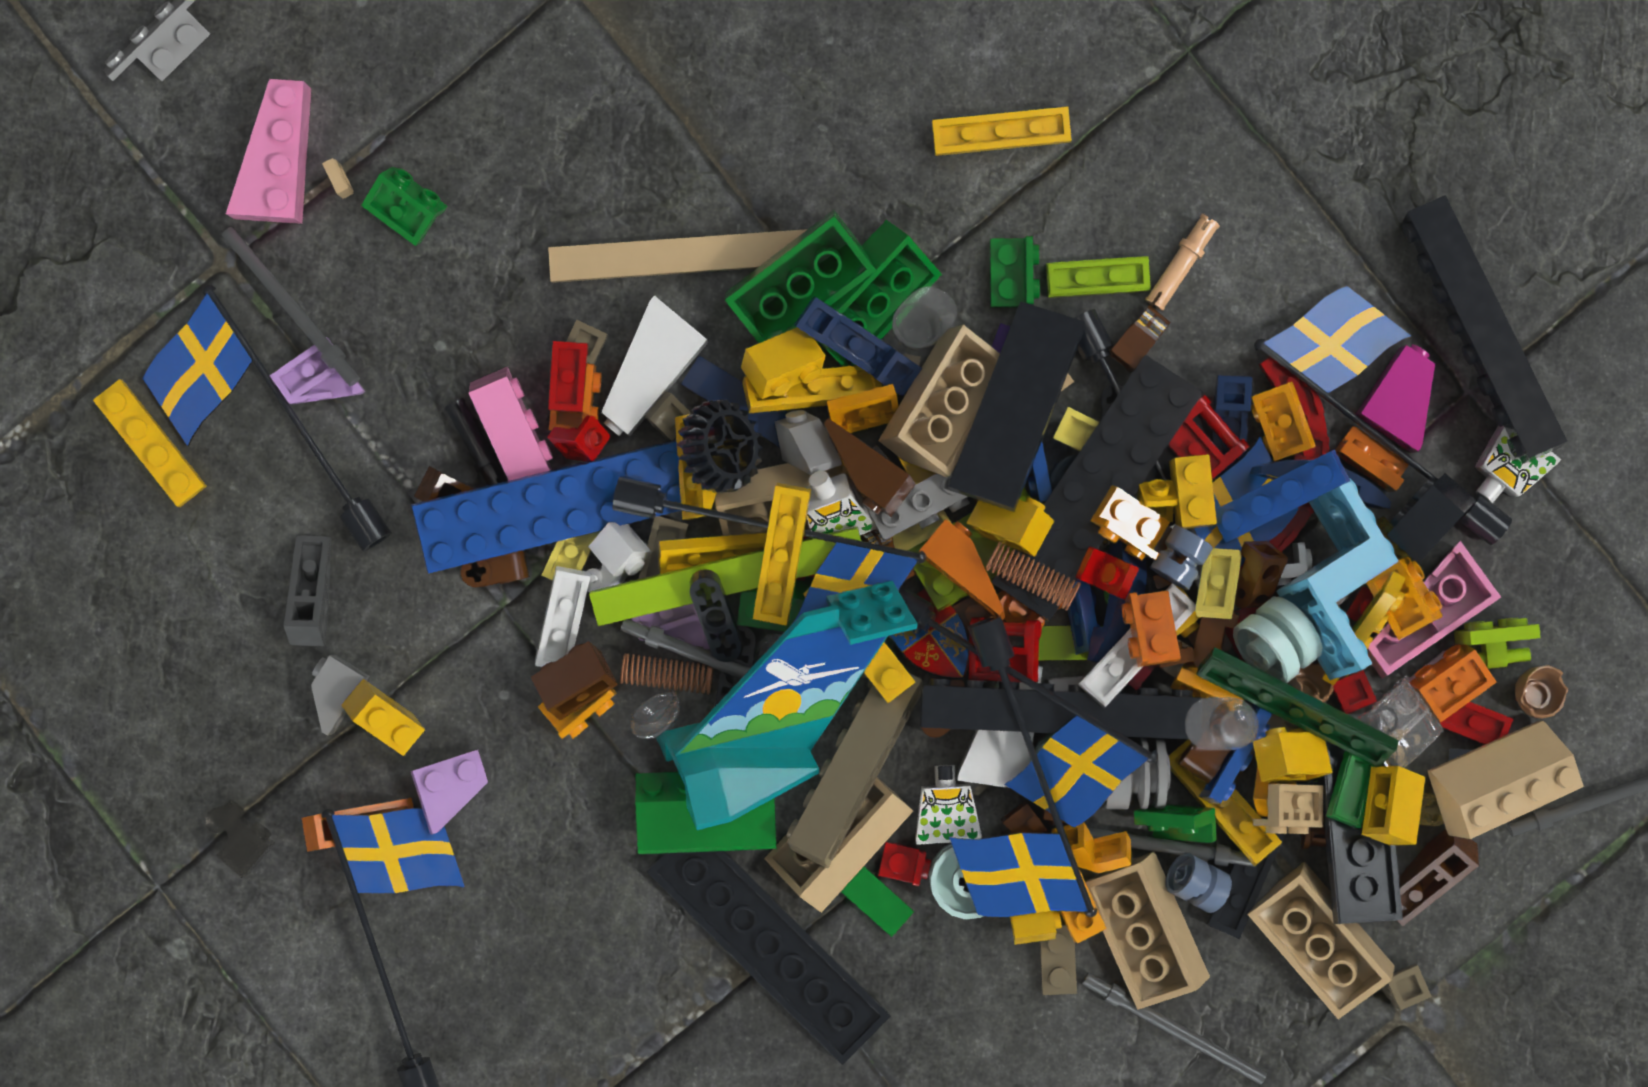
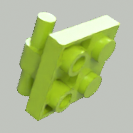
M1519 617L1498 619V626H1493V621L1464 623V629L1454 630L1455 644H1481L1482 652L1478 654L1488 669L1507 667L1508 663L1531 661L1529 647L1507 650L1506 642L1541 638L1539 624H1528L1527 618Z

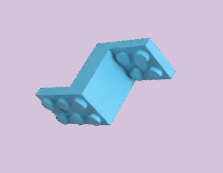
M1351 479L1350 482L1309 502L1338 552L1276 591L1279 597H1283L1297 606L1314 625L1323 647L1322 654L1317 660L1329 680L1361 671L1372 664L1365 644L1356 637L1349 625L1350 622L1347 614L1338 607L1336 602L1399 562L1394 554L1392 544L1388 539L1384 538L1376 524L1374 514L1370 509L1366 508L1358 495L1356 484Z

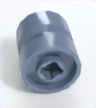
M1175 525L1165 541L1167 549L1159 551L1160 555L1157 560L1153 561L1150 569L1176 586L1189 590L1198 575L1196 566L1205 563L1213 547L1194 533ZM1177 556H1179L1185 561H1183L1182 564H1179L1175 561V559Z
M1183 853L1178 856L1170 866L1166 876L1168 892L1185 901L1189 900L1192 905L1207 913H1214L1224 905L1232 887V880L1229 874L1213 865H1208L1207 862L1191 853Z

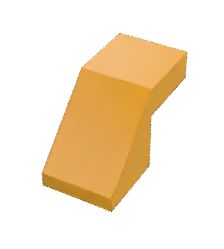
M1085 822L1076 827L1070 825L1063 826L1078 867L1102 873L1131 866V839L1127 831L1094 839ZM1057 828L1052 829V833H1058Z

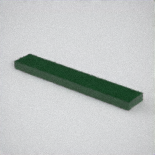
M1216 647L1211 650L1198 666L1196 675L1377 767H1381L1397 750L1399 740Z

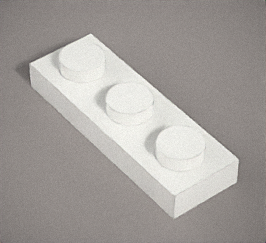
M556 566L536 652L535 666L542 667L549 662H555L567 655L575 646L590 581V572Z

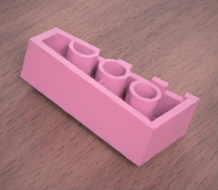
M269 79L226 214L235 220L302 224L311 88L304 81Z
M505 367L471 382L468 393L508 481L551 471L552 468L548 460L553 459L550 449L545 440H539L535 431L536 428H539L536 418L531 409L526 410L522 401V397L525 396L517 377L512 378L509 368Z
M1461 541L1446 554L1423 581L1428 591H1433L1439 598L1442 605L1440 612L1443 617L1401 640H1398L1390 624L1387 622L1381 632L1372 639L1367 649L1368 657L1382 679L1501 598Z

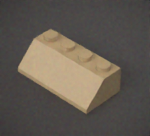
M964 324L944 330L922 366V370L913 381L878 441L904 461L944 477H950L957 465L1000 353Z
M842 458V465L825 470L830 478L842 473L848 474L851 478ZM789 463L758 469V474L750 477L751 483H748L746 486H742L734 492L716 493V509L720 512L769 522L775 485L782 483L805 488L810 486L809 478L811 475ZM806 518L805 529L810 530L808 520ZM719 519L723 536L767 533L768 531L767 528Z
M1543 720L1536 721L1427 771L1448 835L1467 839L1479 836L1584 787L1574 755Z
M877 777L829 868L792 851L787 843L789 840L787 834L776 845L777 849H772L764 859L799 897L822 913L910 816L913 810Z
M1155 851L1132 859L1131 866L1106 871L1085 881L1107 928L1103 930V933L1137 1010L1196 991L1210 978L1175 896L1168 892L1166 888V876Z
M1305 862L1278 881L1248 912V916L1337 1019H1340L1392 981L1395 965L1358 923L1333 924L1331 892Z

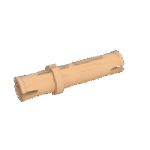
M1201 214L1200 219L1186 239L1182 238L1179 243L1180 249L1148 297L1145 298V301L1152 306L1155 305L1156 309L1164 311L1165 306L1197 258L1201 259L1205 254L1203 251L1204 247L1220 227L1213 219L1208 220V216Z

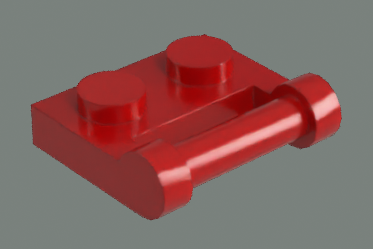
M1204 394L1199 398L1168 447L1177 457L1209 455L1212 479H1214L1246 451L1250 445L1244 439L1240 440L1209 405L1211 401ZM1198 414L1202 416L1229 447L1228 452L1224 455L1192 420Z
M973 617L971 619L970 625L978 621L984 620L985 618ZM1027 620L1026 623L1003 622L1008 636L1024 637V647L1012 646L1015 656L1009 659L1011 663L1009 666L1034 682H1038L1041 622L1039 620ZM970 635V636H969V642L974 645V643H973V641H972V638H971V635ZM969 650L970 680L1002 681L998 670L991 671L989 666L982 667L978 655ZM1007 673L1010 682H1021Z

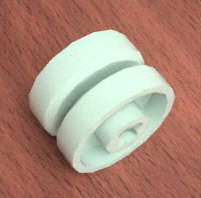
M1273 596L1256 610V615H1249L1235 626L1233 631L1236 647L1245 662L1285 683H1288L1299 674L1300 668L1304 669L1322 654L1321 639L1312 622L1297 606L1283 597Z
M949 843L942 847L932 860L929 871L932 894L939 906L951 916L962 919L981 918L983 916L977 914L967 884L960 880L964 876L953 846Z

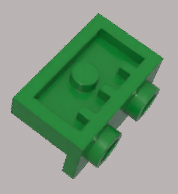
M391 167L379 174L361 204L363 208L414 246L422 242L437 216L444 213L447 205L440 201V197L434 191L421 187L413 181V177L407 171L396 167Z
M1025 236V238H990V308H1018L1020 301L1033 305L1034 299H1039L1040 281L1039 278H1033V265H1039V244H1033V236Z
M1152 804L1147 809L1134 811V824L1148 826V830L1153 831L1155 838L1212 843L1217 839L1215 808L1166 804L1165 809H1156Z

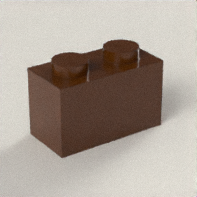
M590 641L574 646L567 655L555 662L545 664L539 672L531 676L547 711L559 720H562L618 685L602 652Z

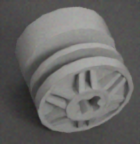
M1139 737L1137 744L1149 750L1147 738ZM1164 738L1152 739L1151 752L1155 750L1158 753L1157 761L1154 763L1146 761L1127 776L1104 802L1105 809H1128L1132 793H1137L1141 809L1148 808L1150 793H1152L1154 808L1165 809L1171 776L1170 760L1166 752Z

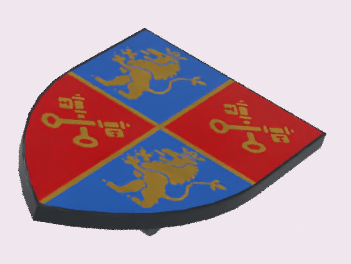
M925 588L917 593V595L933 604ZM934 605L935 622L969 642L964 623L954 607L950 605L938 612ZM932 627L928 631L922 630L918 634L906 631L889 635L902 654L922 671L945 679H965L969 663V650Z

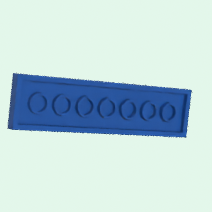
M676 440L596 459L593 462L579 463L411 504L428 574L601 531L609 522H615L621 526L649 519L647 517L613 511L614 492L620 476L661 485V492L666 493L667 501L681 503L678 469L679 457L677 455ZM664 507L663 513H656L655 517L681 510Z

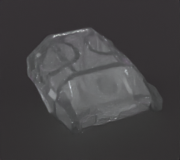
M1407 675L1401 677L1393 685L1394 688L1385 693L1380 701L1374 703L1369 711L1356 718L1399 740L1397 750L1384 762L1386 766L1405 768L1444 731L1440 722L1430 712L1427 705L1408 682L1409 677Z

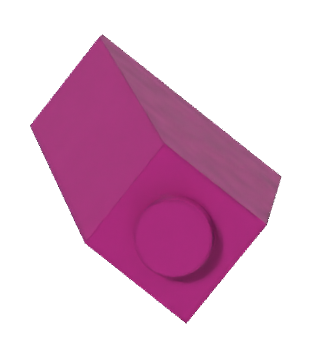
M1414 344L1411 347L1405 345L1398 349L1356 412V415L1368 425L1410 453L1418 452L1423 444L1435 363L1428 359L1429 353Z

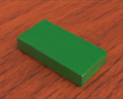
M1345 751L1326 816L1349 826L1362 828L1371 767L1377 766Z
M865 866L841 891L891 937L914 913V910Z

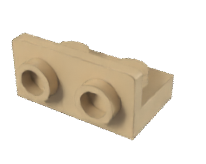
M1268 784V819H1253V826H1266V833L1287 834L1288 827V833L1309 834V827H1323V786Z

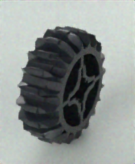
M723 399L706 401L690 410V415L682 419L685 427H682L678 433L683 437V441H680L677 446L683 449V455L679 459L686 461L687 466L684 472L693 473L692 483L701 484L702 490H712L713 493L718 494L734 492L742 486L751 483L750 477L758 474L756 465L763 462L758 456V452L764 448L758 445L757 441L761 434L754 430L756 421L748 420L749 410H740L739 403H729L728 400Z

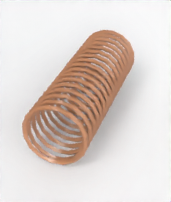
M1001 542L997 544L987 563V571L992 568V573L997 571V576L1002 573V579L1008 574L1007 581L1012 578L1013 584L1018 579L1017 586L1022 583V589H1024L1028 584L1027 591L1032 588V594H1034L1038 589L1037 596L1043 591L1042 599L1048 594L1047 601H1049L1053 596L1052 604L1058 599L1057 607L1063 601L1062 609L1068 610L1081 585L1080 582H1077L1072 590L1075 580H1072L1066 589L1070 577H1067L1061 587L1065 575H1062L1056 584L1060 572H1057L1050 584L1055 570L1051 571L1045 581L1050 567H1047L1040 579L1045 564H1043L1035 576L1040 562H1037L1029 576L1035 559H1033L1025 571L1030 557H1027L1019 571L1025 554H1023L1014 568L1020 551L1017 552L1008 567L1015 552V549H1013L1004 563L1010 546L1007 547L998 563L1005 544L1002 546Z
M625 653L623 656L620 676L621 684L625 680L626 684L631 682V685H633L636 680L637 686L640 685V682L642 686H645L647 681L648 687L652 683L653 688H655L658 682L659 689L663 684V688L666 689L668 686L669 690L673 688L674 684L675 691L678 689V686L680 691H682L685 685V691L687 692L690 687L691 693L694 692L696 685V693H699L701 688L702 694L705 693V690L707 695L710 694L713 677L712 667H707L704 683L705 664H702L698 685L700 663H697L693 683L694 662H692L687 685L689 662H686L682 682L683 660L680 664L678 680V660H676L671 682L673 660H670L666 679L667 658H665L660 681L662 658H659L655 679L656 657H654L649 681L651 657H648L644 679L646 658L644 655L638 680L640 655L637 657L634 678L635 655H632L629 676V653Z

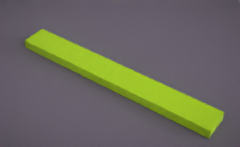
M858 526L828 533L834 536L862 541ZM815 538L803 539L796 578L816 574L836 543ZM764 549L592 590L589 595L597 625H606L693 604L690 596V578L699 570L707 569L714 571L720 577L726 595L758 588ZM701 583L700 588L704 589L706 600L712 599L711 587H708L706 583Z

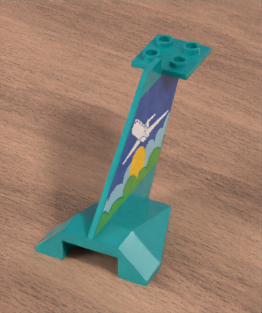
M893 581L877 583L872 586L826 596V602L829 607L802 613L700 723L656 734L666 762L674 761L685 785L686 806L697 830L731 822L819 774V767L811 750L889 635L917 629V622Z

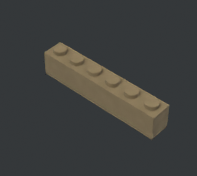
M910 674L915 683L890 703L885 701L869 680L868 688H870V691L865 700L860 699L855 705L852 712L854 720L848 730L844 728L836 742L838 750L833 759L828 758L823 764L819 777L822 779L816 790L812 788L804 800L803 807L806 808L800 820L795 819L788 829L787 838L789 840L787 843L792 851L829 868L921 696L922 679Z

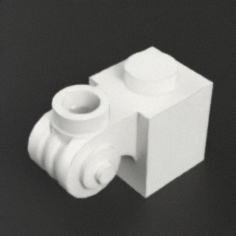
M609 522L588 546L602 563V568H592L586 571L590 572L587 591L590 592L621 584L628 576L637 574L644 567V560L652 551L629 524L620 526L615 522Z

